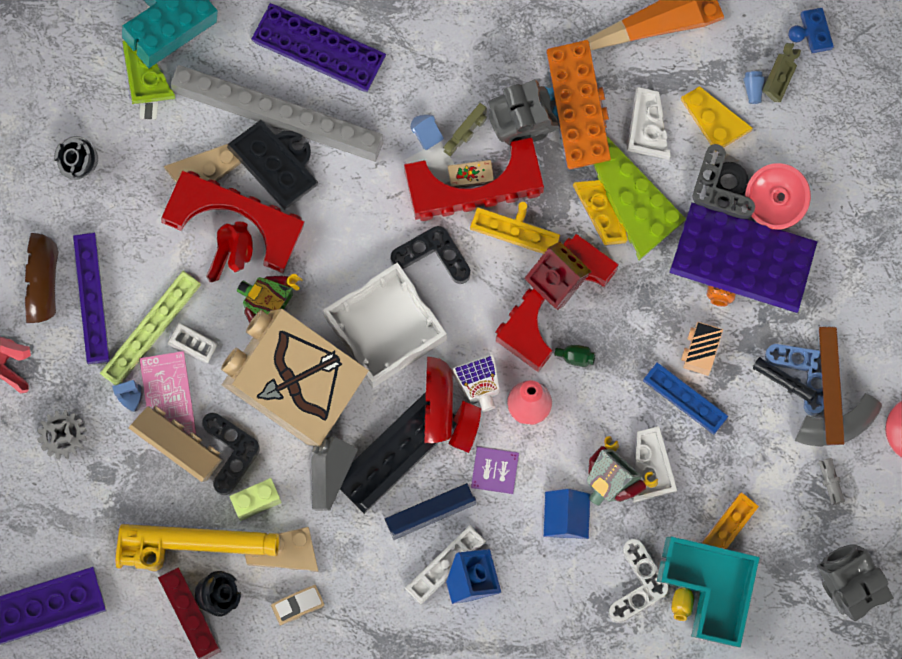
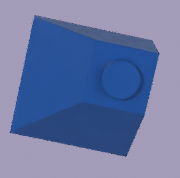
M490 549L456 553L446 581L452 604L470 602L502 593Z

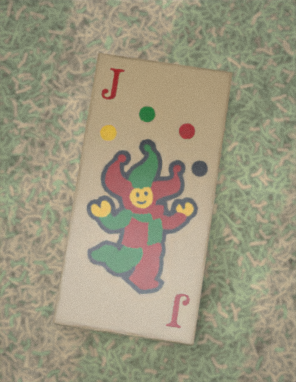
M491 160L448 166L450 186L455 188L489 184L494 181Z

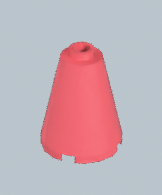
M533 380L523 381L514 386L510 391L507 401L508 410L511 416L519 423L535 425L542 422L549 415L552 407V398L548 389L541 383Z

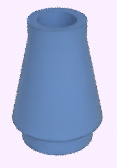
M760 71L746 72L745 78H743L749 104L762 103L765 77L762 76Z

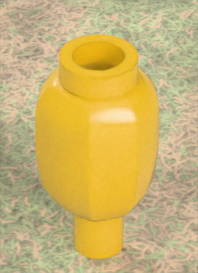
M681 587L674 593L671 610L674 614V619L678 621H686L687 617L692 614L694 595L690 589Z

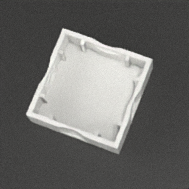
M398 263L372 278L361 289L347 294L323 310L325 319L353 360L369 370L365 378L372 388L447 341V333L431 310L420 300L415 287Z

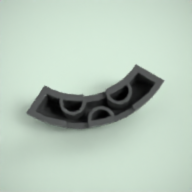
M865 393L859 404L852 411L843 415L844 443L860 435L874 422L882 408V403L879 400ZM806 416L795 441L810 446H829L826 444L825 419Z

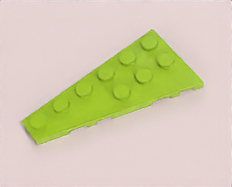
M607 136L611 160L593 164L598 174L597 178L602 182L606 190V196L619 222L623 224L628 234L627 238L630 244H633L637 252L636 256L640 261L683 224L686 218Z

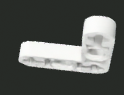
M636 539L628 540L625 543L623 554L642 586L611 605L609 617L615 623L625 622L661 600L668 592V585L656 582L657 578L654 581L658 586H663L662 594L652 592L654 585L651 581L648 584L645 580L651 579L655 574L658 577L659 570L643 544ZM629 545L639 547L637 554L640 558L642 555L645 556L636 565L633 562L637 560L636 556L633 553H628ZM643 563L649 564L652 568L651 574L647 576L642 575L639 571V566ZM636 594L642 595L645 599L644 605L640 607L635 606L632 603V597ZM627 600L633 612L630 613V610L627 609L623 612V618L619 615L615 617L613 615L615 607L622 609L626 606L624 601Z

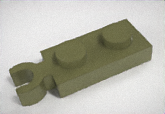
M786 43L783 49L784 54H778L762 90L774 102L782 101L797 67L794 61L800 56L801 50L793 49L794 43Z
M482 103L476 106L453 134L451 140L443 147L445 149L444 153L451 157L458 146L460 147L463 142L467 143L474 134L472 131L477 125L481 127L487 119L486 106Z

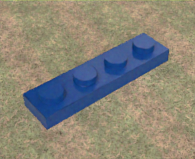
M658 362L643 379V382L713 435L716 434L728 418V415Z

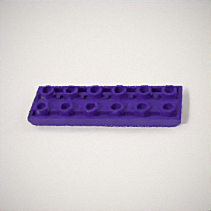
M272 3L269 4L251 38L259 46L363 92L369 91L386 57V54Z

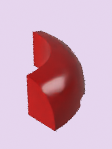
M427 357L426 402H430V405H426L425 443H438L446 441L452 436L453 373L449 365L442 359Z

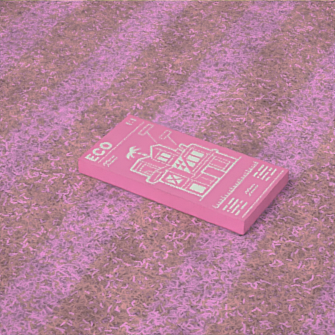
M184 351L139 358L146 407L151 406L154 408L155 405L166 412L164 417L168 420H177L184 426L182 430L189 435L191 432L197 435Z

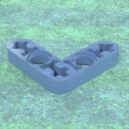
M781 344L769 346L765 353V359L770 364L778 367L808 371L806 385L816 390L817 394H822V396H817L816 404L820 405V407H817L816 410H813L806 400H804L803 407L809 415L816 416L820 414L824 409L823 387L815 389L811 385L813 378H820L822 380V369L820 368V373L816 372L818 363L814 362L818 357H821L820 351ZM777 350L779 355L785 356L786 351H788L787 362H784L785 357L781 356L774 360L770 353ZM800 353L804 358L803 363H794L792 355Z

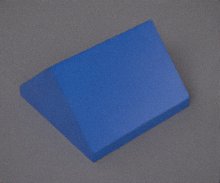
M573 489L545 492L543 537L589 539L590 494Z

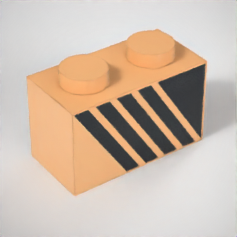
M697 322L695 328L691 327L687 338L691 343L689 349L684 348L681 358L682 361H685L683 368L709 376L723 329Z

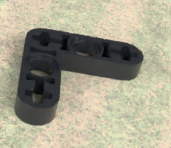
M435 226L397 247L390 256L392 265L398 263L404 269L435 252L455 283L464 284L470 279L471 270L447 230L441 226ZM436 232L439 235L443 234L442 241L444 246L440 250L438 249L441 247L439 240H433L434 233ZM418 242L423 243L426 247L425 251L422 253L415 252L413 250L414 244ZM409 248L413 258H410L409 254L404 257L403 263H401L400 261H395L397 259V254H400V256H404L407 254L406 249ZM446 250H453L456 256L453 260H446L443 257V253ZM459 260L461 261L458 263L459 269L461 271H466L464 273L465 277L463 278L460 275L457 277L455 276L457 274V269L454 265Z
M208 413L202 420L205 431L234 450L213 481L214 489L218 494L228 495L234 490L259 454L260 446L255 438L219 414ZM215 418L217 419V424L223 428L220 435H218L219 429L215 426H212L211 429L209 428V419L211 421ZM227 431H236L237 438L234 441H227L225 439ZM254 443L253 447L255 450L253 452L248 451L246 454V458L249 459L247 462L243 457L237 455L240 452L243 456L246 451L245 444L250 445ZM235 460L243 463V468L239 472H234L230 469L231 463ZM225 471H228V473H229L231 476H234V477H236V478H235V480H233V479L230 477L229 480L227 481V484L229 485V487H228V488H222V490H220V489H219V488H220V485H219L218 482H219L220 480H221L222 482H224V481L226 480V478H227L228 476H227V474H224V473H225Z

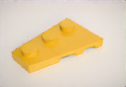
M600 180L574 182L573 187L603 244L626 243L628 241L626 230L623 224L619 222L606 196V190Z

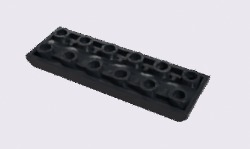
M426 392L352 462L340 490L363 514L374 506L438 444L425 443L426 405H430V402H426ZM454 413L452 415V429L458 424L455 421H453L455 417Z

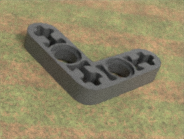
M713 144L708 147L693 191V201L705 208L723 212L740 219H748L755 211V204L752 199L716 188L726 152L721 145ZM718 151V155L721 157H717L715 165L710 164L713 155L709 153ZM711 170L715 173V178L713 180H706L703 177V172ZM703 185L708 186L705 195L709 196L705 197L704 200L700 199V195L697 194L701 193ZM719 197H727L730 204L727 207L720 206L718 204ZM734 200H737V206H735V209L732 210L731 208L734 204ZM743 204H747V208L750 209L746 213L742 212L741 207Z

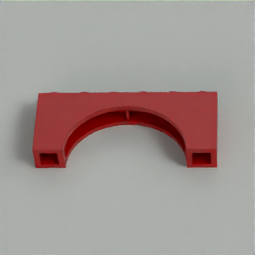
M528 138L511 142V158L505 171L491 183L478 188L461 189L444 184L431 173L425 160L404 164V172L415 220L428 221L437 215L446 217L453 215L456 211L470 212L480 206L489 208L503 201L513 203L522 197L531 199L540 196L543 193L544 185L533 139Z
M182 170L161 217V223L182 231L184 226L194 216L202 212L215 209L236 212L249 219L260 231L266 247L263 266L284 274L305 221H302V218L296 214L290 213L288 215L281 212V209L275 205L266 206L261 203V200L253 196H249V198L240 195L241 192L234 188H223L215 180H204L196 172H185Z
M577 234L572 239L569 237L563 244L592 271L586 277V281L595 282L605 287L618 270L619 264ZM529 288L522 297L524 301L521 305H515L509 313L511 318L506 324L502 322L495 332L497 334L496 342L539 372L552 356L553 350L544 342L538 329V313L545 298L534 288Z

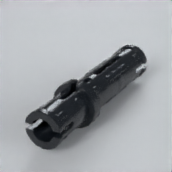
M761 357L753 365V370L758 371L786 388L787 392L791 395L794 393L808 403H811L817 394L816 390L802 383L800 378L790 376Z

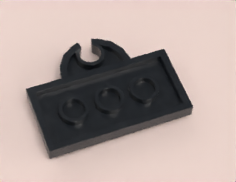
M259 120L228 143L227 148L276 202L286 210L318 185V181L305 168L311 155L310 144L306 142L301 150H295L291 144L300 142L303 135L293 131H282L275 135L262 120Z

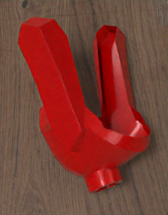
M241 221L235 222L234 225L226 223L218 229V247L206 275L210 283L219 280L228 256V266L234 272L243 270L244 264L250 262L253 252L252 235L247 230V223Z

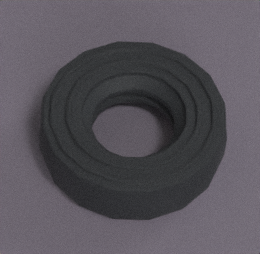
M724 162L716 188L742 196L746 192L748 185L746 170L735 162ZM713 171L709 177V180H713L715 178V173ZM725 174H732L737 179V185L732 189L724 188L721 184V177ZM725 196L719 197V199L729 201Z

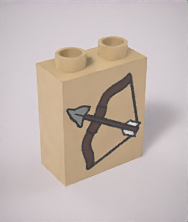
M283 309L272 310L269 314L260 310L246 329V333L253 338L245 350L242 352L238 348L233 349L222 364L221 370L228 375L222 386L305 444L320 446L369 370Z

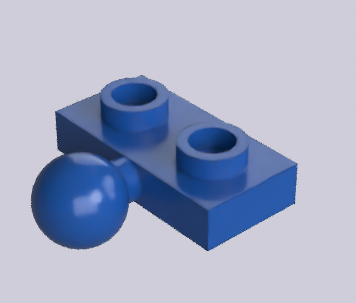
M823 7L802 11L800 15L804 28L799 25L791 27L788 32L789 39L798 43L807 37L811 54L832 50L834 45Z

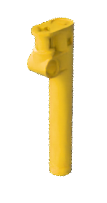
M121 524L118 533L115 562L118 569H122L124 565L135 566L136 569H148L154 572L163 567L166 549L277 556L279 551V534ZM155 554L156 561L152 564H147L148 557Z

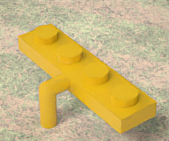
M525 202L519 203L515 220L477 207L470 226V230L542 254L547 251L548 247L558 243L560 239V234L523 223L527 213V204Z

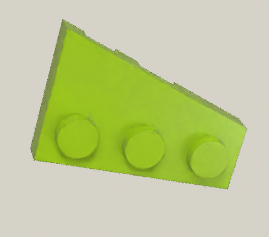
M122 41L132 104L175 99V94L167 84L166 78L161 73L157 63L148 68L137 56V50L133 51L125 41Z

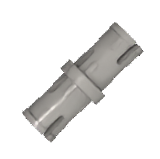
M828 458L819 461L818 464L824 478L822 483L827 488L831 505L845 502L839 484L841 479L837 477L833 459Z

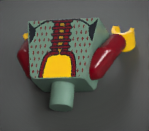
M607 436L604 439L605 446H601L589 458L587 483L595 489L590 495L589 500L597 506H600L604 499L609 502L625 501L646 490V486L652 488L658 484V479H655L653 482L647 480L653 476V472L650 471L645 474L643 481L640 480L642 476L615 452L619 448L618 441H615L613 445H609L612 441L611 436Z

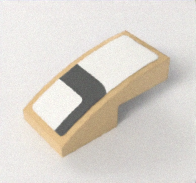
M316 585L271 604L280 626L324 606Z

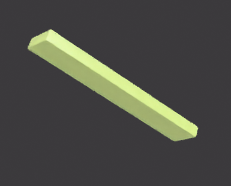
M182 271L100 374L113 385L123 383L139 363V358L144 357L198 290L201 283L185 271Z

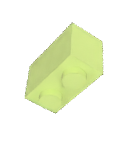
M271 478L229 496L240 521L281 504L280 497Z

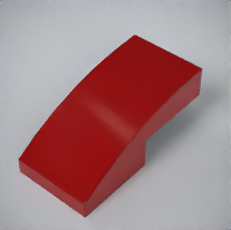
M462 401L453 419L458 424L450 438L449 445L467 453L470 452L480 423V407Z

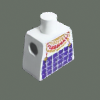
M493 355L453 368V376L470 404L479 401L483 412L495 408L492 397L499 394V384Z

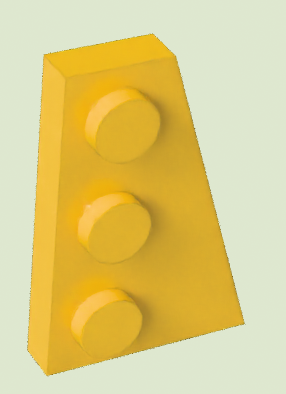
M700 86L681 97L682 103L710 145L719 144L724 148L753 130L750 125Z

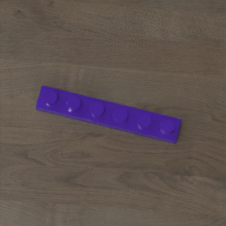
M94 232L73 235L86 361L88 365L109 362L110 357L96 234Z

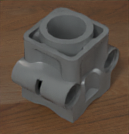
M535 79L522 85L509 86L504 89L503 95L488 101L490 107L488 114L492 127L498 139L510 146L513 141L532 138L533 142L546 138L549 133L561 129L557 117L551 110V99L548 90L543 86H539L538 81Z
M856 544L846 545L832 551L823 559V562L817 565L824 580L822 585L826 593L833 600L839 613L842 615L846 614L853 621L864 617L873 607L894 599L887 586L888 581L884 573L875 566L869 552Z

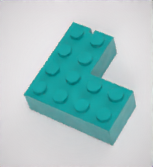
M144 0L149 8L122 25V38L133 51L137 50V56L150 68L217 23L218 10L209 0Z
M672 536L666 537L662 557L666 558V561H661L656 582L700 592L691 637L741 648L760 557Z

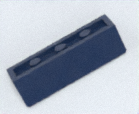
M468 483L384 518L394 541L475 506L476 498L472 495Z

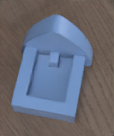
M433 115L416 116L410 125L412 132L415 133L424 150H428L444 139L435 123L436 119Z
M131 380L112 386L114 395L119 402L130 411L135 412L141 401V385Z

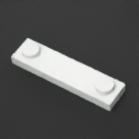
M469 525L405 587V590L422 605L447 580L456 553L478 550L486 541Z

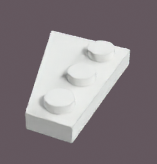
M659 426L637 432L635 470L642 476L640 479L642 481L645 479L647 472H653V476L647 480L653 482L655 479H658V484L652 488L646 486V490L633 498V503L677 492Z

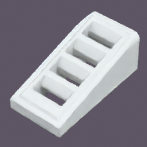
M181 323L177 324L167 343L171 347L184 351V353L207 364L218 343ZM180 333H184L182 341L178 342L177 339ZM190 336L193 339L189 347H187L185 343ZM197 340L201 341L197 351L193 350ZM205 344L209 345L205 355L200 354Z

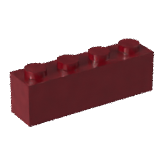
M179 567L158 577L197 658L208 659L220 653L221 650Z

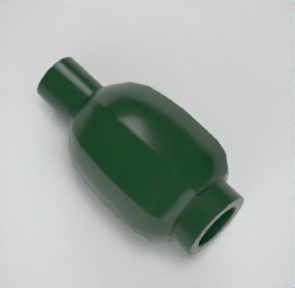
M568 345L565 349L556 347L554 356L562 357L568 364L587 367L588 365H594L596 352H591V349L587 346Z

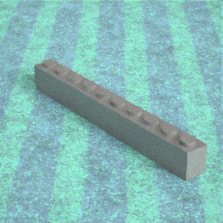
M181 65L177 66L170 83L175 94L257 122L262 120L268 126L283 131L299 133L303 135L302 137L374 162H376L383 144V134Z

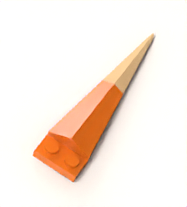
M659 0L585 40L589 41L592 51L648 37L705 27L723 20L724 15L717 0Z

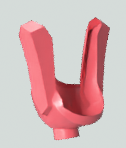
M0 337V378L20 394L26 393L29 390L28 382L4 364L9 357L18 361L30 357V347L17 344L11 339Z

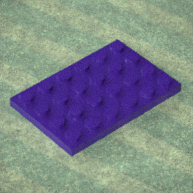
M691 202L669 273L798 313L818 241L780 229H770L757 222L740 219Z

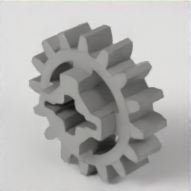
M64 410L63 415L55 411V417H51L49 414L46 415L48 421L40 422L43 429H37V432L42 435L37 438V441L44 443L41 449L43 451L48 450L47 454L50 457L55 453L58 460H60L61 455L69 459V453L71 452L76 456L77 447L80 449L84 448L80 442L87 440L86 436L82 435V433L87 431L86 428L80 427L83 421L81 419L76 420L77 416L75 413L69 417L67 410ZM63 421L61 424L54 425L57 422ZM74 426H75L76 432H77L76 438L72 435V431H73V429H74V428H73ZM48 432L52 435L50 444L48 442ZM59 432H60V433H64V432H65V433H66L65 438L62 437V436L59 438L58 433H59ZM70 445L67 448L61 449L62 446Z

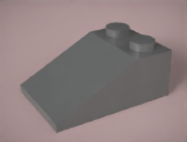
M327 437L320 446H313L312 452H314L311 458L312 509L315 511L331 510L358 448L337 437Z

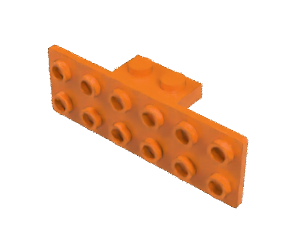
M584 40L547 49L568 169L610 161L611 156L605 130L609 114L607 107H603L602 100H606L603 87L599 88L596 81L589 41Z

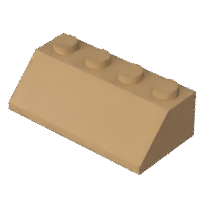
M155 405L154 408L147 406L129 426V429L201 482L207 481L223 460L219 457L220 452L211 445L207 448L201 444L202 439L195 433L191 432L190 435L182 430L184 426L177 420H168L164 417L166 412Z

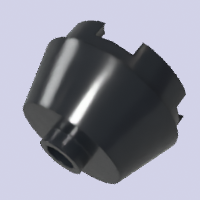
M72 136L67 138L62 144H58L54 153V161H57L59 172L72 180H78L96 169L98 153L87 139L80 136Z
M224 571L210 573L200 580L195 588L196 603L202 610L214 616L222 617L227 615L232 609H236L240 603L241 592H238L235 583L237 579L232 574Z

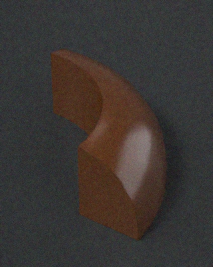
M31 233L27 249L29 254L28 264H26L25 282L29 283L25 296L26 323H40L49 320L56 313L55 280L59 251L51 238L44 234Z

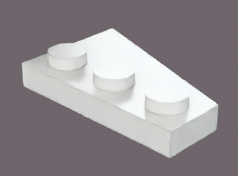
M640 87L636 89L627 151L669 160L671 156L667 146V134L664 130L663 111L658 91Z

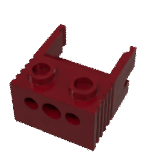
M558 242L548 247L547 251L540 257V260H538L524 279L555 309L559 310L565 306L592 271L567 247Z

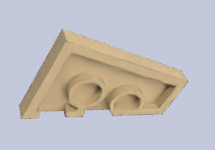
M228 144L168 164L164 166V169L175 183H177L182 170L185 172H196L200 175V178L207 181L208 179L219 181L240 165L241 162L227 148Z
M309 527L279 533V551L277 556L245 554L246 563L249 566L319 572Z

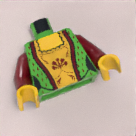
M291 274L290 276H266L265 278L258 277L253 286L243 280L239 284L237 292L246 297L243 301V306L248 322L250 323L260 310L266 314H269L272 310H284L293 296V291L289 287L296 291L299 290L300 287L296 285V282L303 281V279L297 274Z

